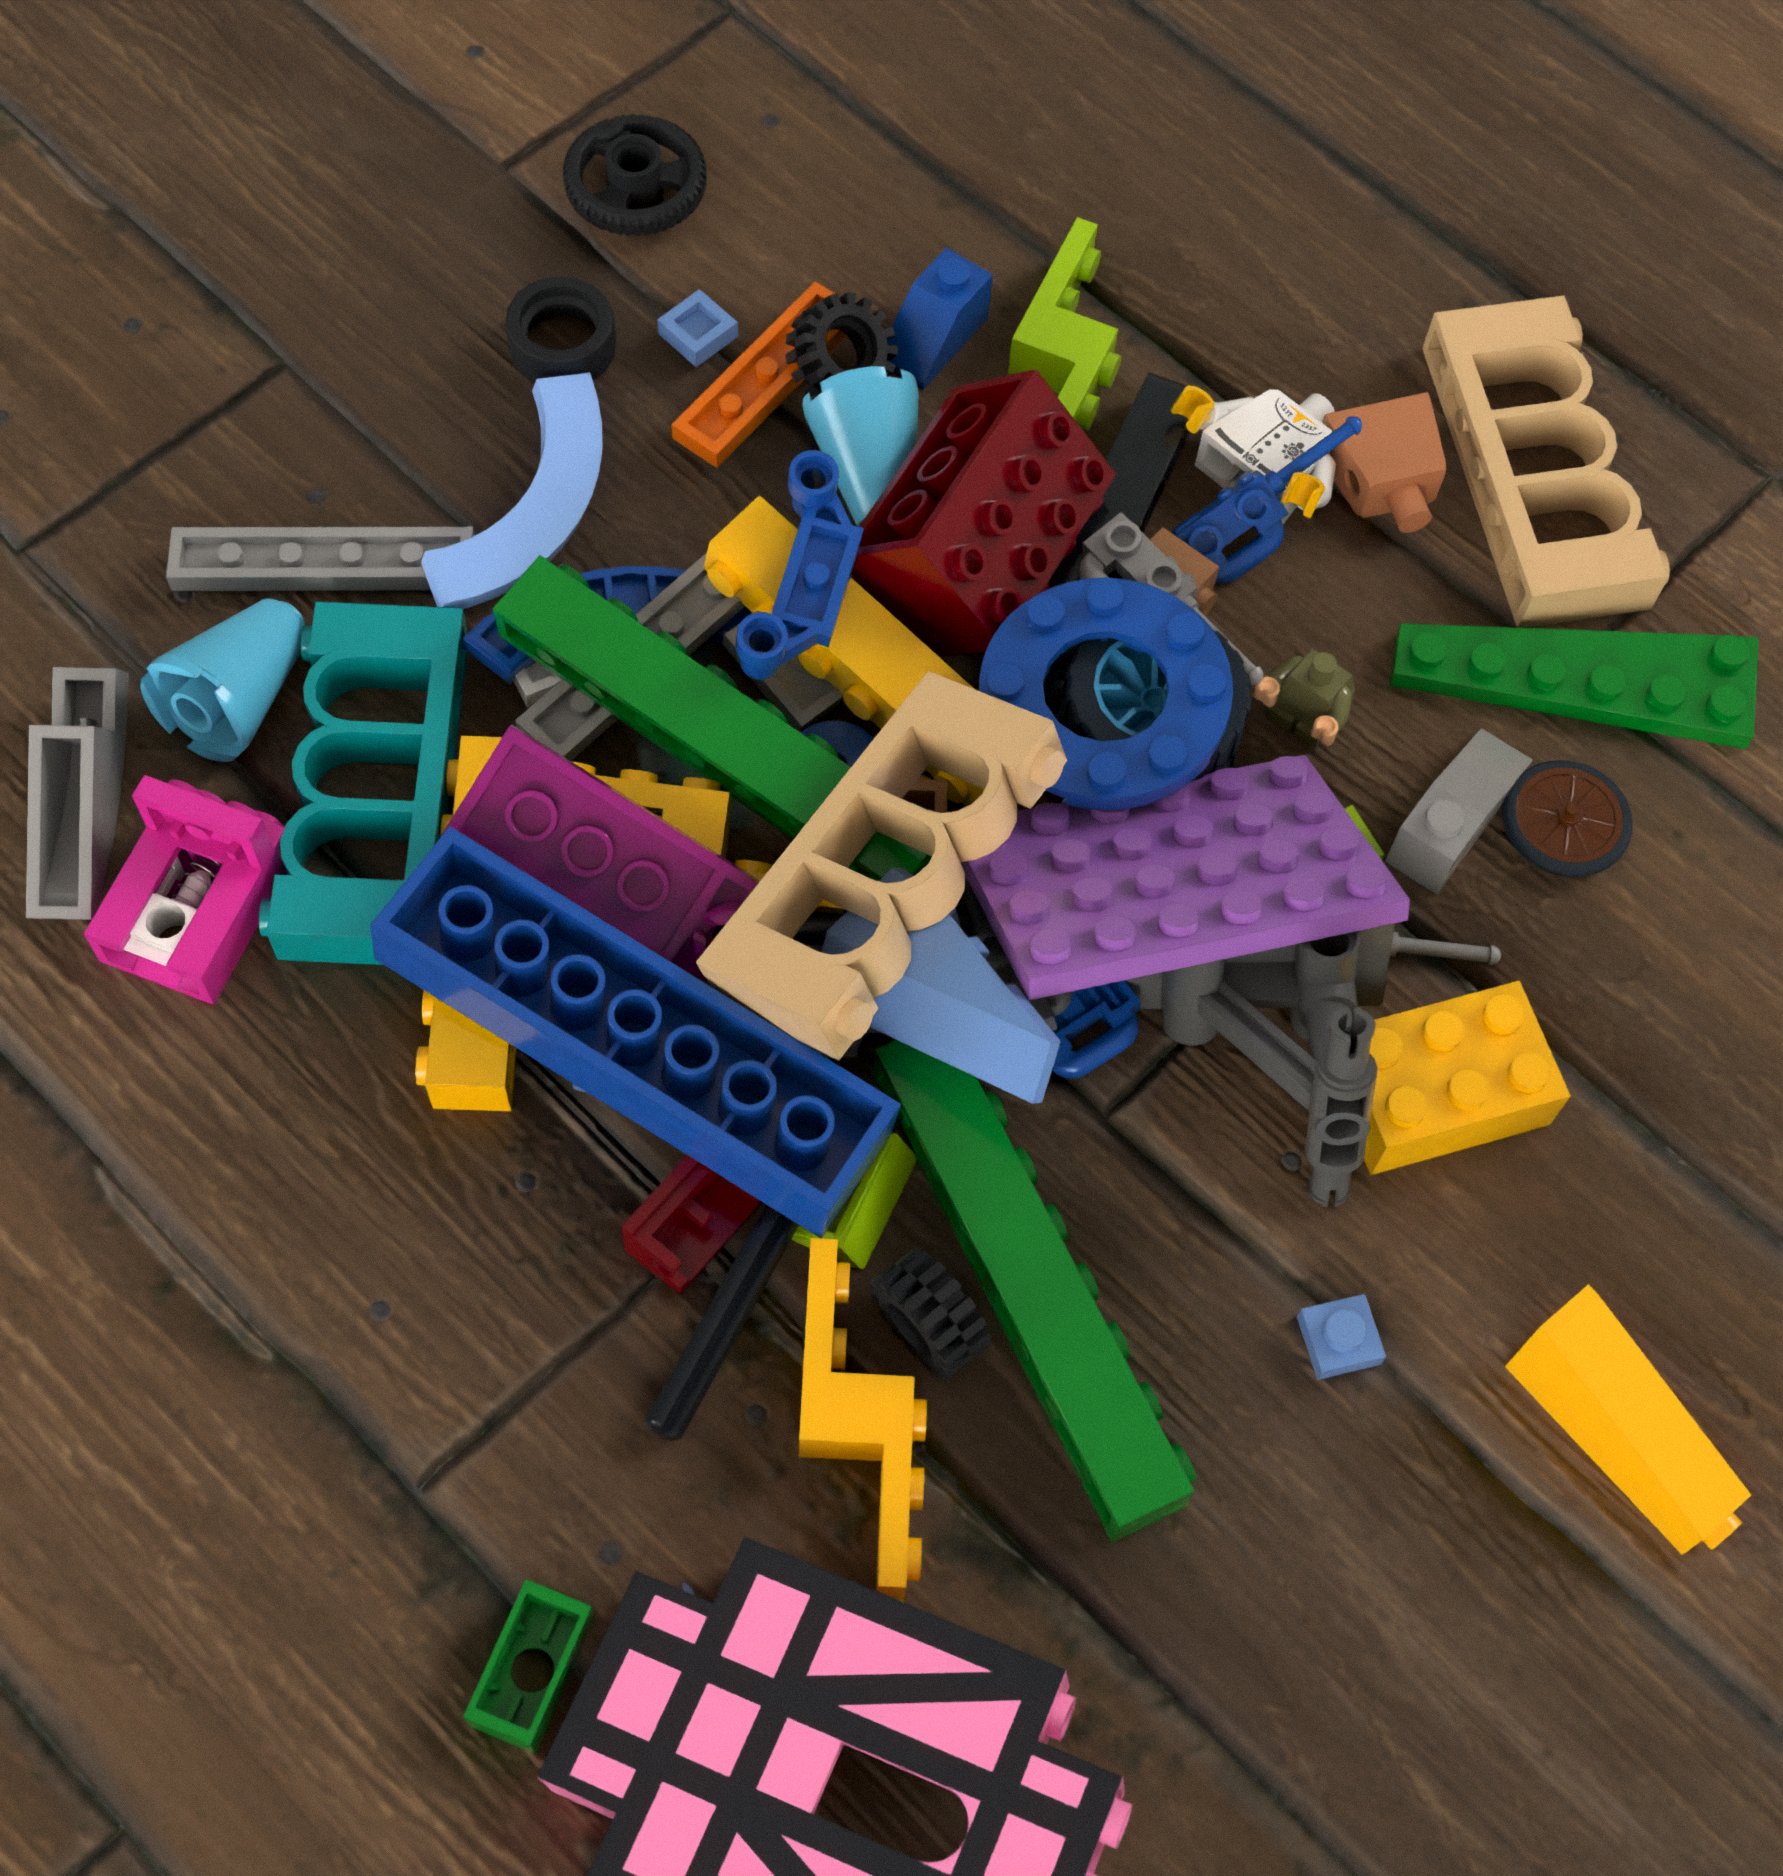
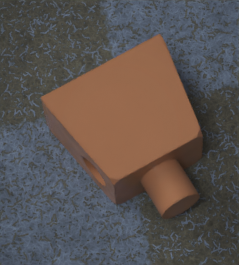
M1428 392L1325 414L1322 423L1331 429L1332 432L1344 424L1346 418L1351 416L1359 417L1363 424L1362 430L1358 435H1352L1330 452V456L1336 463L1334 482L1355 514L1367 518L1391 512L1399 531L1402 533L1415 532L1425 527L1432 519V514L1427 504L1436 499L1446 474L1445 456Z

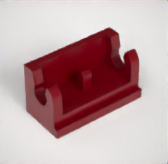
M686 1155L621 1226L625 1251L681 1295L763 1202Z

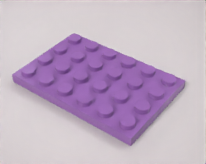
M1306 755L1284 756L1270 762L1239 768H1222L1214 773L1204 775L1201 779L1190 782L1179 791L1161 800L1130 809L1093 810L1061 802L1044 803L1035 808L1017 811V822L1009 838L1000 847L977 860L960 862L965 876L1028 1000L1408 921L1410 905L1409 897Z

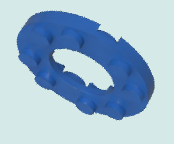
M1103 577L1082 579L1052 587L1035 595L1013 611L1000 625L986 649L981 665L979 691L1053 721L1067 762L1057 782L1052 787L1046 788V791L1067 798V805L1093 810H1120L1139 807L1161 800L1188 785L1210 763V757L1220 744L1228 727L1233 699V679L1226 652L1219 638L1209 624L1189 605L1177 597L1148 584ZM1111 638L1122 641L1133 650L1146 652L1154 658L1165 675L1168 696L1163 712L1148 729L1127 739L1098 741L1078 736L1056 720L1045 703L1043 684L1050 665L1061 653L1067 652L1068 648L1085 640L1101 639L1104 642Z

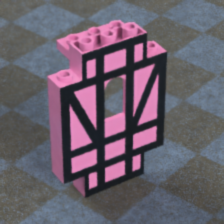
M747 1537L743 1538L714 1603L635 1571L537 1776L554 1793L613 1819L587 1876H1099L1094 1874L1103 1848L1105 1845L1115 1849L1118 1848L1133 1807L1132 1804L1122 1800L1125 1793L1122 1776L1047 1745L1050 1737L1061 1741L1075 1708L1076 1698L1067 1694L1069 1682L1066 1669ZM843 1745H847L937 1784L956 1794L966 1807L969 1821L967 1835L961 1847L945 1860L930 1863L922 1862L814 1815Z

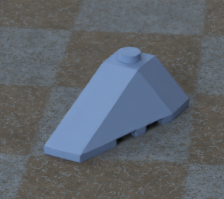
M891 868L879 881L884 883L900 882L914 875L903 868ZM953 909L942 921L923 930L907 931L912 943L911 961L903 977L888 992L873 998L879 1009L873 1015L869 1027L1032 1104L1042 1103L1061 1042L1020 989L1015 984L1005 985L986 961V957L990 953L978 937L968 938L952 918L956 909ZM847 911L827 931L822 953L830 955L842 954L859 948L874 935L878 925Z

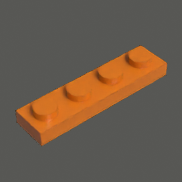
M815 281L671 424L672 439L718 468L805 380L803 378L795 383L791 376V373L798 370L799 367L797 362L791 364L786 362L785 354L795 349L794 346L785 344L786 336L795 330L791 327L795 318L802 315V312L835 293ZM837 329L830 330L826 335L828 353L830 354L847 335Z

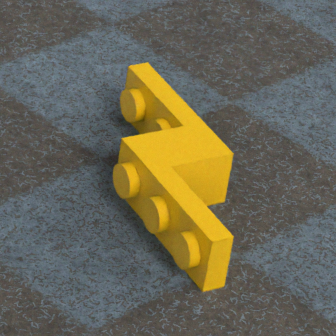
M573 762L726 859L734 803L730 792L720 791L721 783L710 779L686 777L683 778L682 786L658 783V775L633 769L621 770L620 778L595 775L596 768L594 766ZM752 860L735 861V865L751 874L759 882L773 866L768 863ZM823 899L813 913L845 914V909Z
M811 1238L799 1457L881 1461L876 1591L904 1602L907 1581L920 1582L922 1538L909 1537L910 1510H923L924 1468L911 1467L912 1441L925 1442L927 1399H914L915 1376L831 1372V1369L845 1370L847 1328H833L834 1304H848L850 1263L837 1262L838 1239Z

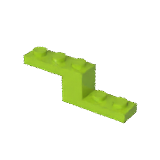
M1077 217L1012 338L1008 375L1036 369L1052 391L1059 394V400L1078 425L1085 430H1089L1100 404V397L1096 395L1101 386L1111 387L1118 373L1122 356L1114 353L1118 334L1117 328L1075 313L1080 298V291L1077 289L1082 281L1087 283L1092 281L1101 258V251L1094 248L1098 224Z

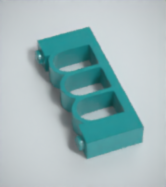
M315 602L312 625H304L301 633V657L303 662H310L312 666L303 684L304 703L313 731L297 746L292 759L293 781L303 808L299 809L286 823L280 838L281 859L287 875L274 876L271 898L262 899L259 910L261 936L268 937L277 960L383 965L374 958L370 924L440 839L443 814H449L451 797L447 795L446 787L447 764L449 759H456L468 652L462 648V638L468 633L463 608ZM375 688L428 691L424 724L349 721L335 718L327 712L330 705L340 695L355 689ZM364 762L418 765L414 801L338 798L324 795L316 790L319 780L330 769L345 763ZM351 838L409 841L404 880L325 877L312 874L304 867L312 852L318 846L330 840Z

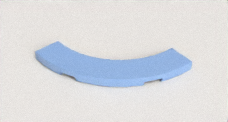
M590 372L536 379L532 393L538 409L541 427V458L536 475L518 504L490 528L465 541L424 552L421 564L437 607L466 609L501 596L514 585L539 555L551 561L575 532L592 497L599 475L603 449L599 401Z

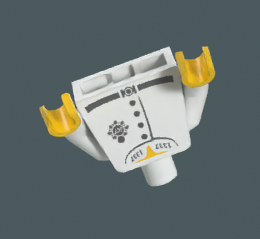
M1189 385L1184 388L1170 409L1173 414H1180L1188 419L1185 427L1190 433L1194 434L1199 429L1203 430L1195 466L1221 487H1229L1230 489L1238 484V478L1248 471L1253 473L1257 470L1264 476L1272 470L1275 473L1325 438L1332 430L1322 423L1324 416L1327 413L1335 412L1330 401L1316 393L1311 394L1300 405L1280 390L1269 389L1256 398L1246 397L1217 403L1202 389ZM1330 452L1303 472L1293 473L1290 481L1285 484L1286 490L1277 495L1280 503L1283 504L1289 515L1282 519L1283 524L1297 506L1304 510L1303 516L1311 518L1315 509L1327 505L1330 501L1336 470V463L1330 456Z

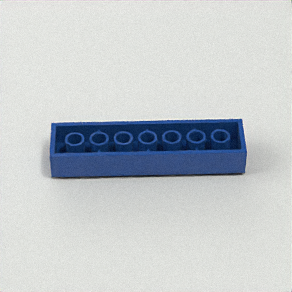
M449 826L370 924L375 960L819 1238L824 1236L892 1133L901 1106L899 1102Z

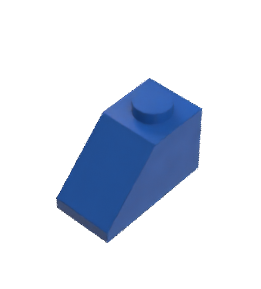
M947 247L914 281L892 325L896 336L887 340V345H898V356L889 360V362L896 365L894 369L895 374L902 377L900 369L908 371L915 377L918 388L924 390L987 321L993 274Z

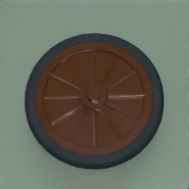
M1554 760L1536 764L1522 773L1505 797L1503 803V823L1514 847L1530 863L1552 874L1566 877H1583L1602 872L1622 857L1631 840L1633 831L1632 813L1624 794L1609 777L1583 763Z

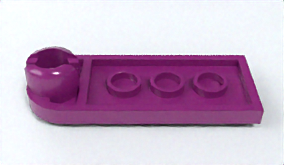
M513 724L508 727L442 833L443 835L451 826L707 985L709 984L696 961L715 939L716 935L713 932L718 925L724 927L759 883L748 872Z

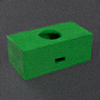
M525 1579L463 1718L472 1728L536 1754L595 1620L592 1606ZM527 1650H541L547 1653L553 1661V1677L550 1683L540 1691H523L513 1682L511 1674L513 1663L521 1653Z

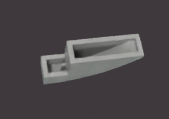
M53 667L52 725H29L26 918L92 920L98 910L108 871L120 803L128 716V672L116 668Z

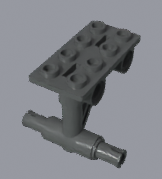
M1395 924L1126 980L1127 984L1141 1001L1140 1009H1161L1164 1031L1172 1040L1180 1044L1194 1046L1212 1040L1220 1032L1309 1111L1305 1143L1307 1160L1313 1166L1308 1186L1309 1195L1316 1203L1328 1207L1330 1190H1335L1334 1206L1337 1207L1344 1204L1349 1199L1351 1193L1352 1171L1359 1168L1364 1160L1378 1070L1375 1059L1370 1054L1371 1040L1375 1032V1021L1367 1011L1358 1008V1006H1379L1383 1003ZM1289 1007L1293 1029L1301 1038L1309 1041L1310 1055L1256 1008Z

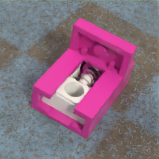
M144 775L132 797L146 828L88 925L84 935L100 962L215 1005L259 925L260 904L263 898H271L274 876L287 875L281 859L280 838L285 826L278 819L265 812L255 811L249 806L236 801H229L226 804L215 794L205 790H197L183 781L171 779L168 783ZM173 926H183L182 930L176 935L169 938H159L166 929Z

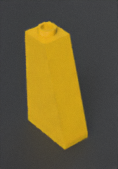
M1588 1284L1543 1323L1505 1367L1681 1555L1701 1541L1712 1550L1741 1525L1742 1521L1733 1512L1751 1494L1608 1306Z

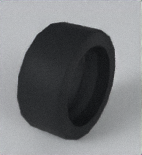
M553 276L532 282L519 291L507 308L505 328L509 352L515 368L529 381L535 383L536 379L589 372L593 381L605 373L615 357L616 330L614 313L608 298L593 284L575 277ZM556 316H574L589 322L595 328V332L590 339L580 346L566 350L546 349L534 344L528 338V333L532 327L544 319Z

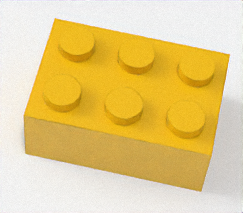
M1520 980L1374 1020L1375 1032L1371 1040L1370 1054L1375 1059L1378 1070L1364 1161L1371 1176L1549 1126L1571 1095Z

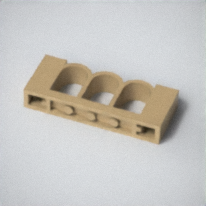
M1565 296L1435 312L1422 347L1517 628L1651 610L1664 585L1667 584L1670 575L1667 555L1663 550L1658 549L1651 528L1636 530L1642 516L1640 498L1630 483L1618 474L1608 471L1617 449L1616 434L1607 418L1594 408L1584 405L1593 383L1592 370L1584 355L1579 352L1583 338L1582 328L1579 320L1576 317H1572ZM1516 382H1538L1549 386L1559 394L1562 400L1491 410L1483 387ZM1542 445H1559L1575 452L1583 459L1586 465L1577 468L1514 476L1506 450ZM1567 510L1585 511L1597 516L1606 523L1611 533L1538 544L1528 516Z
M928 671L696 961L710 987L788 1035L839 1061L851 1044L860 1039L868 1030L873 1015L879 1009L873 998L888 992L903 977L911 961L912 943L907 931L923 930L942 921L956 908L965 889V872L960 862L977 860L1000 847L1009 838L1017 822V803L1031 809L1046 788L1052 787L1059 779L1067 759L1053 721ZM928 765L984 789L982 795L971 805L958 811L946 813L926 810L902 799ZM876 831L932 856L928 865L917 875L900 882L884 883L872 880L848 868ZM823 899L878 925L874 935L861 947L842 954L830 955L818 952L792 939Z

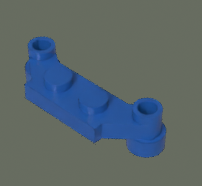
M804 451L792 460L789 467L788 490L792 496V507L800 516L801 522L772 613H752L740 622L737 629L736 652L740 658V665L743 672L753 679L762 680L769 678L775 673L777 667L815 644L829 647L859 551L864 528L851 524L836 493L839 479L838 465L830 455L822 451Z

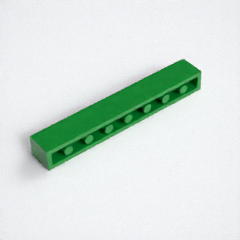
M539 555L493 607L495 621L501 638L560 679L565 680L573 688L582 692L599 706L609 711L612 715L703 778L721 783L720 789L722 791L730 792L732 798L793 840L851 768L838 759L836 750L826 740L812 733L806 737L788 725L786 717L776 706L763 699H758L755 702L737 690L734 680L722 669L714 665H708L706 668L687 656L686 649L676 638L664 631H659L655 634L638 622L636 614L625 603L614 597L605 600L589 589V584L579 572L566 564H561L557 567ZM876 831L848 868L876 881H879L891 868H903L915 876L928 865L932 856Z
M898 1040L876 1048L874 1051L873 1076L880 1090L901 1104L896 1121L912 1152L915 1154L916 1160L1111 1543L1185 1508L1194 1493L1191 1483L1196 1481L1191 1461L1179 1443L1170 1445L1158 1422L1163 1419L1160 1403L1147 1382L1137 1383L1126 1360L1131 1358L1126 1338L1114 1321L1106 1324L1095 1303V1300L1099 1299L1096 1282L1088 1267L1083 1262L1075 1264L1064 1244L1068 1240L1064 1221L1053 1204L1044 1206L1034 1187V1184L1038 1182L1035 1167L1023 1147L1014 1149L1004 1130V1128L1008 1127L1006 1113L997 1095L993 1091L985 1093L977 1077Z

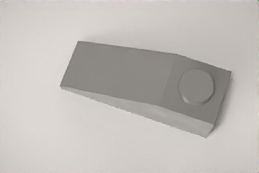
M1481 728L1432 783L1401 825L1385 862L1438 895L1502 806L1511 788L1522 773L1530 767L1533 760Z

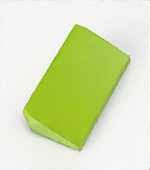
M891 1133L822 1237V1239H838L837 1261L850 1263V1267L859 1269L866 1267L916 1164L915 1154L898 1134ZM799 1225L792 1240L810 1248V1239L819 1237Z

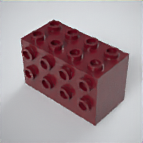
M1036 369L957 386L952 390L859 526L864 528L851 575L865 591L939 657L986 652L993 635L1006 618L1024 602L1048 589V581L1062 559L1067 557L1074 549L1076 537L1089 517L1101 507L1104 500L1103 495L1117 474Z

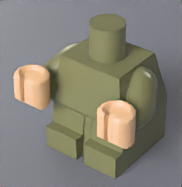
M1312 648L1304 658L1293 656L1276 666L1267 677H1263L1260 684L1255 685L1253 697L1269 707L1265 717L1286 731L1292 727L1295 729L1293 735L1315 750L1320 743L1330 746L1337 732L1348 721L1351 702L1355 694L1353 675L1337 665V660L1332 654L1327 652L1319 653Z

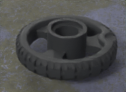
M630 114V116H613L611 120L607 118L597 122L595 126L591 125L573 141L567 151L563 164L565 192L574 210L593 226L599 227L603 231L608 230L609 233H617V235L640 236V234H644L647 236L650 233L657 234L660 230L664 232L668 228H673L675 224L682 223L684 219L686 220L689 217V214L695 211L705 193L707 180L706 163L703 152L695 139L688 132H685L682 127H678L677 124L670 123L666 119L662 120L660 117L654 118L652 115L644 116V114H639L638 116ZM658 144L674 152L679 159L672 162H662L661 150ZM599 154L606 157L608 187L602 192L591 194L584 185L583 171L591 158ZM663 188L673 189L678 192L671 199L661 204L664 196Z

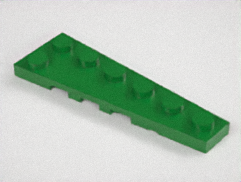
M1400 623L1395 636L1389 686L1746 749L1754 738L1759 638L1731 634L1707 635Z

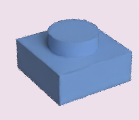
M700 289L657 319L658 334L696 368L738 337V322Z
M1365 1294L1302 1308L1298 1313L1297 1320L1317 1380L1379 1366L1386 1359V1354Z

